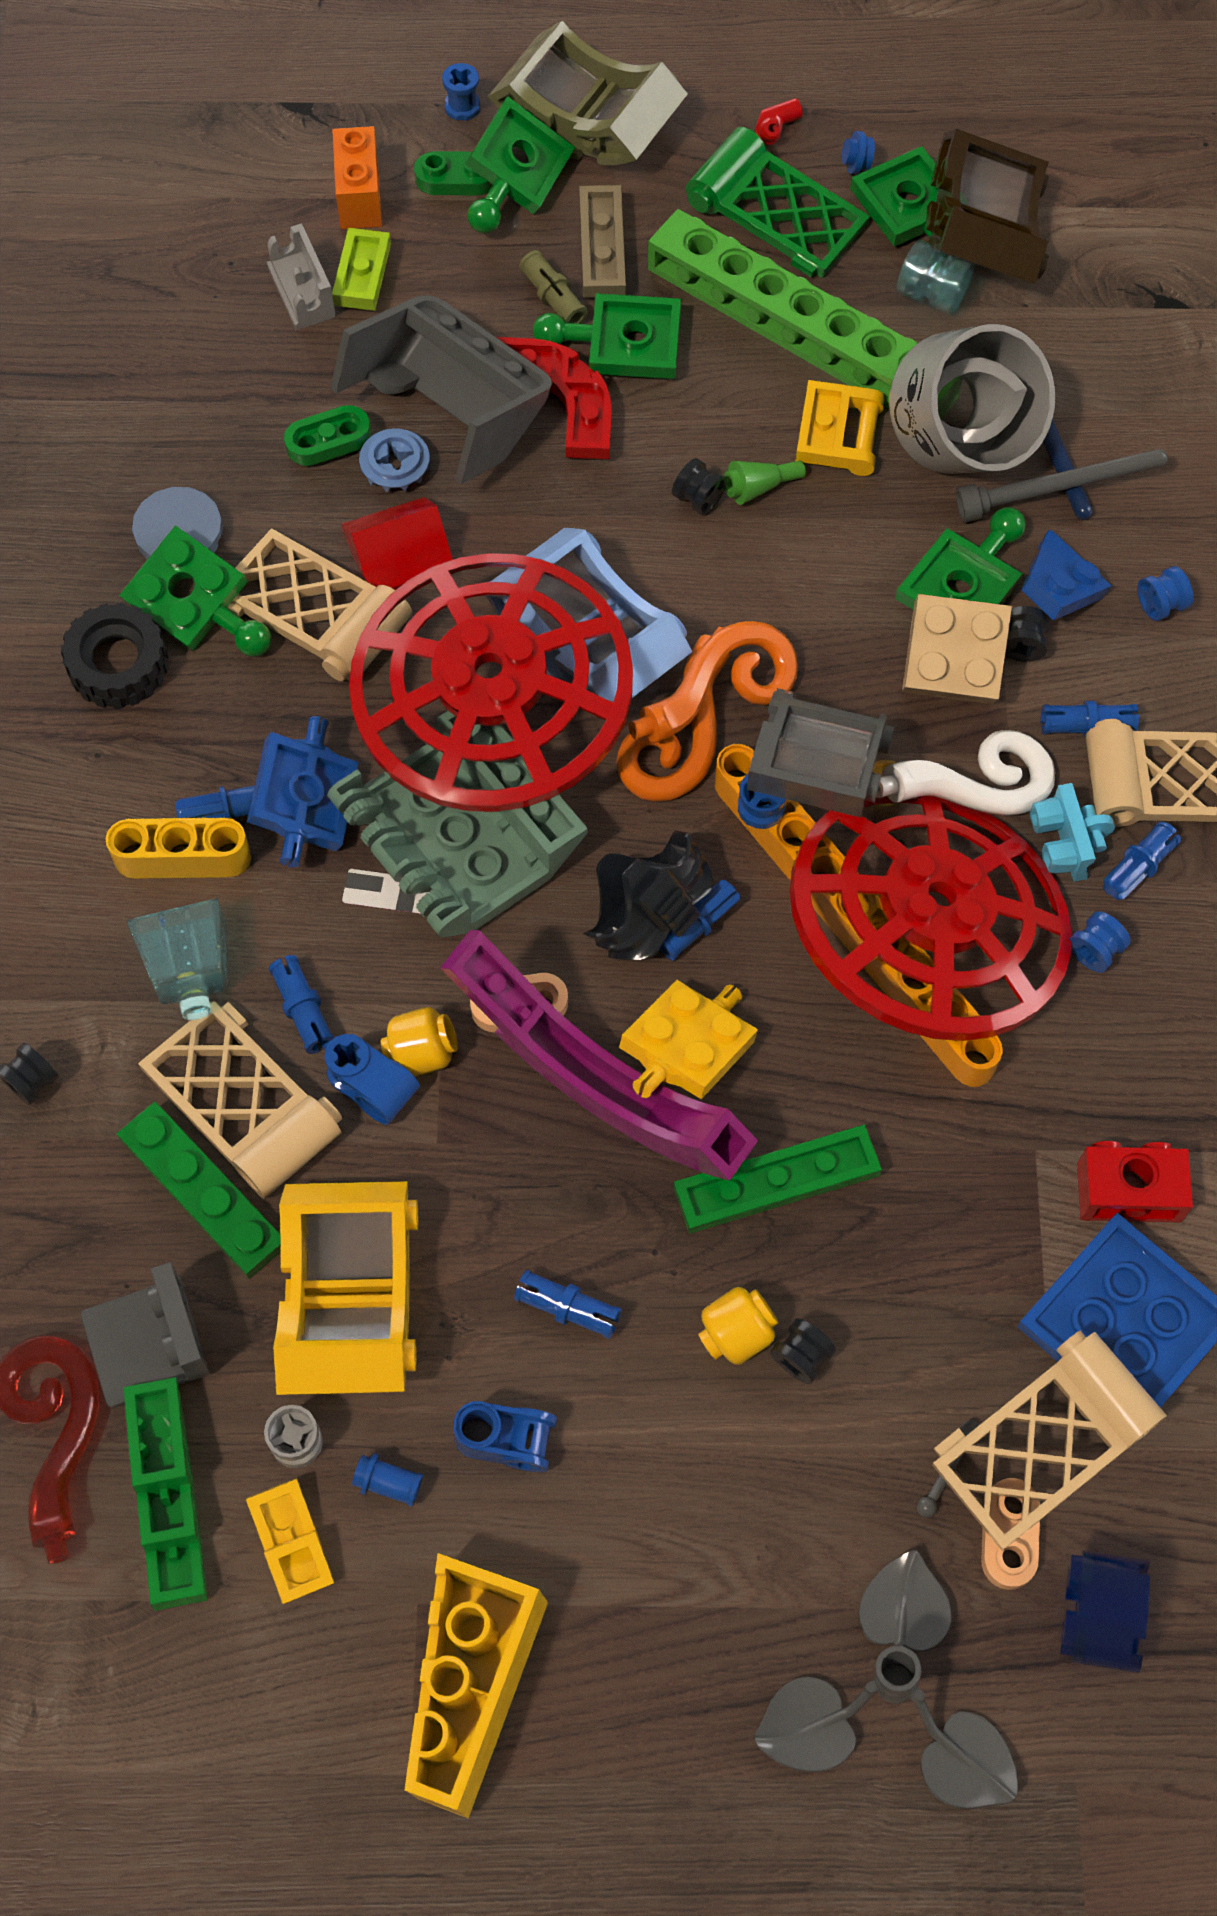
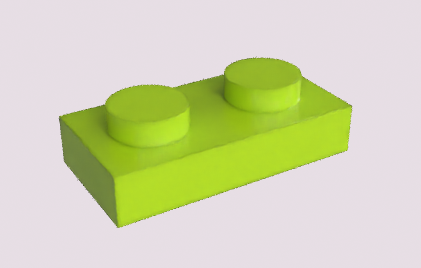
M348 228L332 291L334 306L376 310L391 247L390 233Z

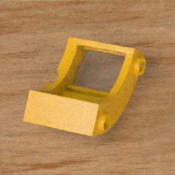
M408 1181L285 1184L279 1204L281 1272L291 1273V1279H286L285 1301H279L277 1329L273 1346L276 1395L404 1392L406 1371H416L417 1364L416 1339H408L409 1231L418 1230V1200H408Z

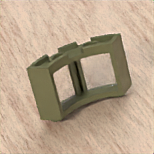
M562 20L539 33L488 95V98L498 109L507 96L572 144L575 149L570 155L571 158L579 160L583 155L597 158L599 165H619L638 159L688 93L662 61L651 65H631L611 59L587 45Z

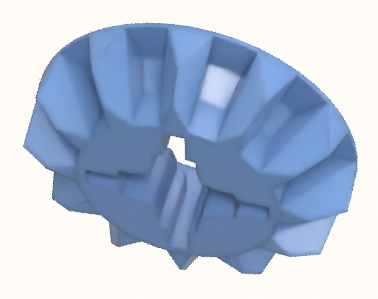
M393 428L372 435L363 444L359 455L361 473H364L371 486L380 485L386 492L390 488L397 487L406 491L408 485L413 482L421 484L423 474L429 470L430 455L426 443L417 434L405 429ZM389 451H393L394 456H397V459L401 461L399 470L393 468L392 464L389 463Z

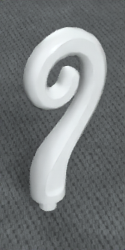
M1000 730L989 735L981 743L978 751L979 767L983 774L995 784L1001 786L1015 785L1022 778L1021 768L1005 765L999 757V752L1013 753L1019 756L1028 767L1030 781L1026 786L1014 790L996 789L978 783L938 763L910 760L891 764L883 769L876 797L887 796L893 802H901L922 796H935L989 814L1003 816L1019 815L1031 811L1033 803L1049 797L1054 787L1056 772L1052 758L1039 742L1019 731Z

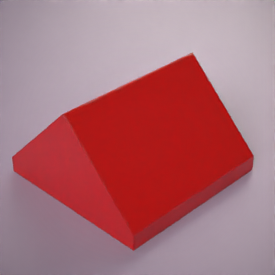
M426 497L341 524L342 531L362 579L375 587L380 584L397 590L414 576L433 566L453 560L438 507Z

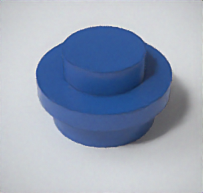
M855 131L851 138H847L844 141L841 160L843 164L847 165L849 174L857 175L860 171H867L871 168L875 152L873 137L866 136L863 131Z

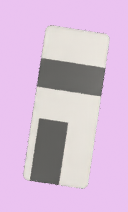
M350 869L342 901L348 904L420 913L416 908V904L426 893L406 895L398 886L400 883L395 882L390 874Z

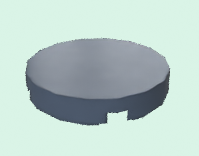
M170 487L153 493L140 504L133 517L132 532L139 552L147 560L175 525L213 553H215L219 546L218 541L221 538V533L223 535V523L216 503L205 493L190 487Z

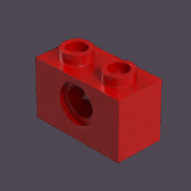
M1100 1141L1092 1144L1091 1147H1086L1077 1162L1080 1220L1110 1221L1118 1213L1125 1220L1131 1222L1181 1223L1193 1208L1188 1149L1172 1148V1145L1166 1142H1151L1144 1144L1141 1148L1122 1147L1121 1143L1116 1141ZM1133 1172L1139 1175L1145 1187L1135 1188L1130 1186L1125 1181L1123 1173Z

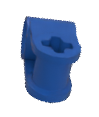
M354 1034L336 1036L328 1043L325 1049L324 1058L327 1065L326 1073L329 1083L336 1090L355 1102L371 1118L383 1125L388 1126L420 1088L417 1079L406 1068L396 1061L388 1059L363 1041L362 1038ZM353 1060H356V1061H357V1065H356V1066H354V1065H352V1064H350V1063H351ZM340 1061L346 1063L343 1068L339 1067Z
M472 1401L463 1405L456 1413L454 1418V1442L457 1449L464 1456L471 1459L504 1464L522 1471L547 1472L549 1462L545 1459L550 1429L556 1427L557 1417L537 1409L512 1408L482 1401ZM474 1419L486 1421L492 1429L491 1435L481 1442L467 1439L462 1430L469 1421ZM532 1431L530 1449H526L528 1432Z

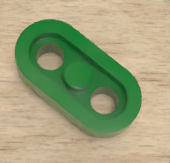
M427 152L421 155L414 164L415 183L422 192L429 195L479 196L487 194L493 184L465 164L472 152Z
M345 405L295 421L286 429L284 434L287 455L293 462L299 465L310 466L357 451L371 437L369 417L361 408ZM347 432H354L349 435H344Z

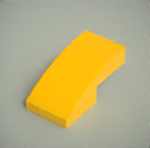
M297 1477L246 1498L265 1550L266 1560L283 1604L334 1583Z

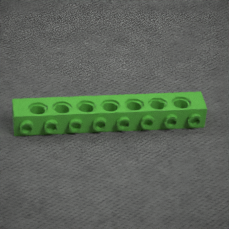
M677 209L648 241L647 270L849 386L879 390L885 396L884 406L890 409V390L894 375L905 355L918 344L911 338H905L884 326L876 318L868 317L847 305L842 299L831 296L812 285L807 279L794 275L778 266L770 258L757 254L741 245L735 238L727 237L706 225L701 219L692 217L680 209ZM961 376L948 382L938 394V415L940 419L944 417L959 397L963 380Z

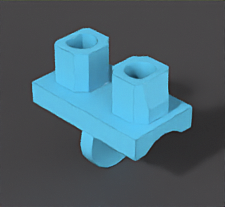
M1072 783L1058 785L1053 798L1033 803L1030 811V819L1036 833L1058 830L1060 840L1044 843L1042 848V859L1046 864L1048 872H1070L1073 882L1087 879L1089 875L1086 868L1095 862L1094 853L1106 850L1107 846L1104 837L1111 834L1115 829L1112 817L1104 814L1096 815L1093 805H1086L1080 809Z

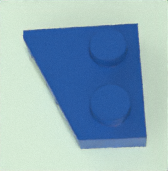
M1049 530L1038 545V554L1032 561L1029 569L1030 573L1025 579L1021 591L1052 620H1056L1102 600L1112 585L1100 575V571L1095 565L1081 558L1056 533Z

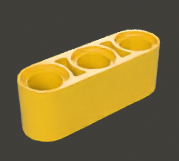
M229 818L126 819L113 824L105 838L106 846L119 873L134 879L234 877L245 872L250 866L252 859L243 827L239 822ZM225 844H236L235 848L230 851H218ZM131 845H141L138 850L132 853H122L125 848ZM177 845H189L181 852H170Z

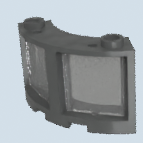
M777 688L769 703L767 713H770L768 722L763 721L749 768L747 790L861 817L865 801L875 803L882 775L873 772L878 753L888 754L894 726L886 725L888 714L880 713L879 719L798 700L796 699L795 692Z

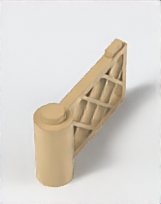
M271 528L235 567V569L245 575L248 581L259 580L261 593L246 596L238 594L227 609L239 618L246 614L256 621L262 622L268 628L324 660L322 666L331 677L338 681H344L345 679L349 681L351 662L361 633L373 613L395 590L380 584L375 587ZM275 546L288 553L289 562L264 566V558ZM316 569L323 573V582L301 586L298 584L297 572ZM291 574L292 587L267 592L266 578ZM352 589L359 593L351 603L333 605L332 592ZM326 593L327 607L302 612L300 598ZM294 599L296 613L275 616L270 613V603ZM404 600L398 604L377 630L398 633L412 616V609L408 602ZM329 619L330 627L319 640L305 633V623ZM368 648L364 661V670L382 650Z
M1117 719L1101 720L1086 733L1085 739L1096 815L1104 814L1111 816L1115 827L1132 825L1139 820L1217 822V807H1207L1192 795L1203 783L1217 794V778L1212 775L1217 769V760L1206 770L1187 754L1192 747H1204L1217 758V733L1133 731L1129 725ZM1145 746H1159L1172 759L1161 769L1146 757ZM1177 762L1198 778L1188 791L1167 774ZM1157 783H1160L1179 799L1173 806H1153L1151 789Z
M213 1001L207 1006L209 1015L201 1019L190 1020L141 1060L138 1065L235 1167L247 1184L261 1198L266 1199L341 1134L337 1123L342 1120V1116L327 1098L322 1097L317 1101L312 1096L307 1095L243 1030L249 1025L247 1020L229 1002L220 1007ZM217 1020L225 1028L224 1045H198L200 1032L213 1021ZM233 1038H234L240 1045H233ZM171 1056H188L185 1077H164L157 1068ZM197 1056H222L220 1077H195ZM231 1056H252L256 1060L255 1077H229ZM264 1069H265L272 1077H263V1076H264ZM176 1088H184L183 1096ZM193 1088H219L216 1109H195L191 1105ZM253 1088L251 1109H225L227 1089ZM262 1088H284L292 1096L278 1109H260ZM206 1120H215L214 1128ZM224 1120H250L249 1133L231 1147L222 1137Z
M1081 1330L1076 1332L1056 1350L1062 1358L1054 1366L967 1436L958 1428L934 1448L939 1458L933 1462L932 1466L1001 1551L1010 1546L1167 1417L1164 1411L1096 1332L1088 1337ZM1053 1381L1068 1398L1067 1419L1036 1415L1037 1394ZM1030 1400L1029 1414L1015 1413ZM1075 1408L1086 1421L1074 1420ZM1005 1420L1028 1422L1026 1452L995 1448L996 1427ZM1035 1423L1066 1427L1064 1457L1033 1453ZM1073 1429L1096 1431L1109 1449L1095 1461L1072 1458ZM989 1434L988 1447L974 1446ZM964 1453L986 1455L985 1486L963 1483L949 1465ZM994 1457L1025 1460L1023 1490L992 1487ZM1032 1462L1064 1465L1062 1488L1054 1494L1030 1491ZM1071 1466L1085 1468L1070 1480ZM971 1492L984 1494L983 1507ZM991 1495L1023 1499L1021 1521L1005 1534L990 1517ZM1030 1500L1045 1501L1029 1514Z

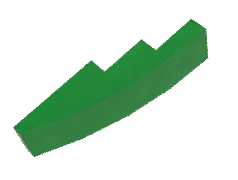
M176 1377L123 1387L132 1487L137 1494L141 1546L146 1553L150 1605L154 1611L208 1601L196 1496L178 1380Z

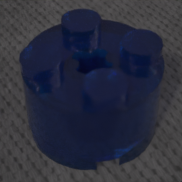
M1083 1550L1081 1556L1071 1555L1070 1567L1067 1570L1065 1600L1075 1601V1610H1066L1061 1633V1655L1071 1656V1663L1140 1673L1143 1655H1138L1139 1639L1146 1638L1150 1594V1575L1146 1574L1150 1567L1149 1560Z

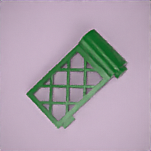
M746 127L734 129L686 185L688 201L696 211L706 214H715L717 212L723 214L792 259L790 265L810 278L814 274L823 278L866 227L870 218L868 214L766 151L761 138L754 131ZM769 169L782 178L783 185L763 186L761 175ZM808 194L816 199L817 206L797 208L794 195ZM786 196L789 209L768 211L766 198ZM758 198L760 211L745 212L737 207L736 204L740 200ZM843 216L853 224L849 229L832 230L829 217ZM820 218L823 231L803 233L800 219ZM792 220L795 233L780 234L773 230L771 222ZM826 242L829 253L823 260H820L807 251L806 244Z

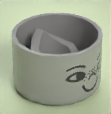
M987 324L938 333L915 345L899 364L890 390L891 422L896 437L906 453L927 469L943 474L1006 470L1028 459L1039 448L1049 431L1055 409V386L1052 372L1040 348L1027 335L1015 328L1000 324ZM958 376H961L968 383L973 395V412L970 422L964 429L948 425L938 415L939 392L943 386Z

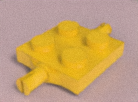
M676 980L622 1034L619 1048L639 1060L646 1068L645 1072L632 1084L636 1094L639 1095L643 1090L641 1097L648 1098L662 1082L680 1086L699 1099H702L755 1042L758 1029L730 1012L742 999V994L737 987L732 992L734 986L726 985L714 1000H710L679 980Z

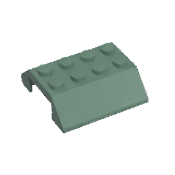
M446 711L437 717V731L449 737L456 716ZM475 724L468 743L493 745L513 741V739L501 725L484 726ZM426 744L401 762L419 774L435 780L443 753ZM522 756L494 762L462 759L454 786L464 789L497 790L521 786L533 782ZM358 769L334 784L327 794V797L339 812L344 813L343 817L350 825L370 824L360 834V838L367 847H371V852L394 881L400 883L398 886L406 895L426 893L416 904V908L423 917H427L426 921L441 938L466 934L469 930H477L545 884L553 877L588 833V828L559 794L551 799L525 808L499 812L464 811L441 806L419 797L394 781L386 772L363 785L362 776Z

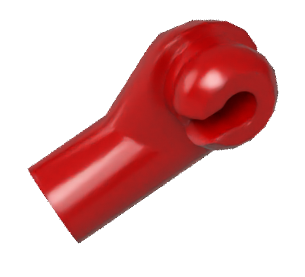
M794 98L765 108L760 112L755 133L764 144L773 145L781 136L784 124L802 118L803 111L799 100Z

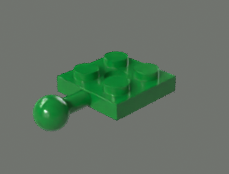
M508 96L497 110L465 163L493 184L486 197L474 201L467 213V219L471 228L482 234L493 232L500 224L501 212L499 207L506 195L534 215L542 205L575 149L572 144ZM512 148L523 150L528 156L529 163L518 161L513 155Z
M923 146L851 178L850 190L894 247L923 233H926L929 238L932 234L934 235V232L926 230L928 204L930 201L936 202L938 188L931 186L936 163ZM905 192L909 195H916L918 198L905 200L898 194ZM960 195L961 204L967 205L966 201ZM936 251L937 262L946 271H959L968 263V261Z
M596 293L593 325L565 323L559 315L545 313L534 322L533 336L534 339L552 341L561 344L564 340L591 342L589 368L594 372L598 370L602 375L675 379L681 299ZM632 331H638L646 337L639 341H632L627 339L625 335Z
M1011 507L1001 508L996 511L990 520V534L979 547L946 528L898 587L895 599L912 610L918 594L1003 605L1020 584L1022 573L994 556L1004 543H1013L1021 538L1026 527L1024 516L1020 511ZM953 580H962L969 585L970 590L965 593H957L952 591L947 583Z
M176 525L119 595L131 607L133 605L139 607L143 613H148L152 616L156 625L192 652L215 623L235 636L236 647L246 656H260L269 649L271 644V633L266 625L256 620L244 622V620L227 609L247 584L248 579L245 575ZM185 578L194 580V590L189 596L185 598L174 597L173 590L178 581Z

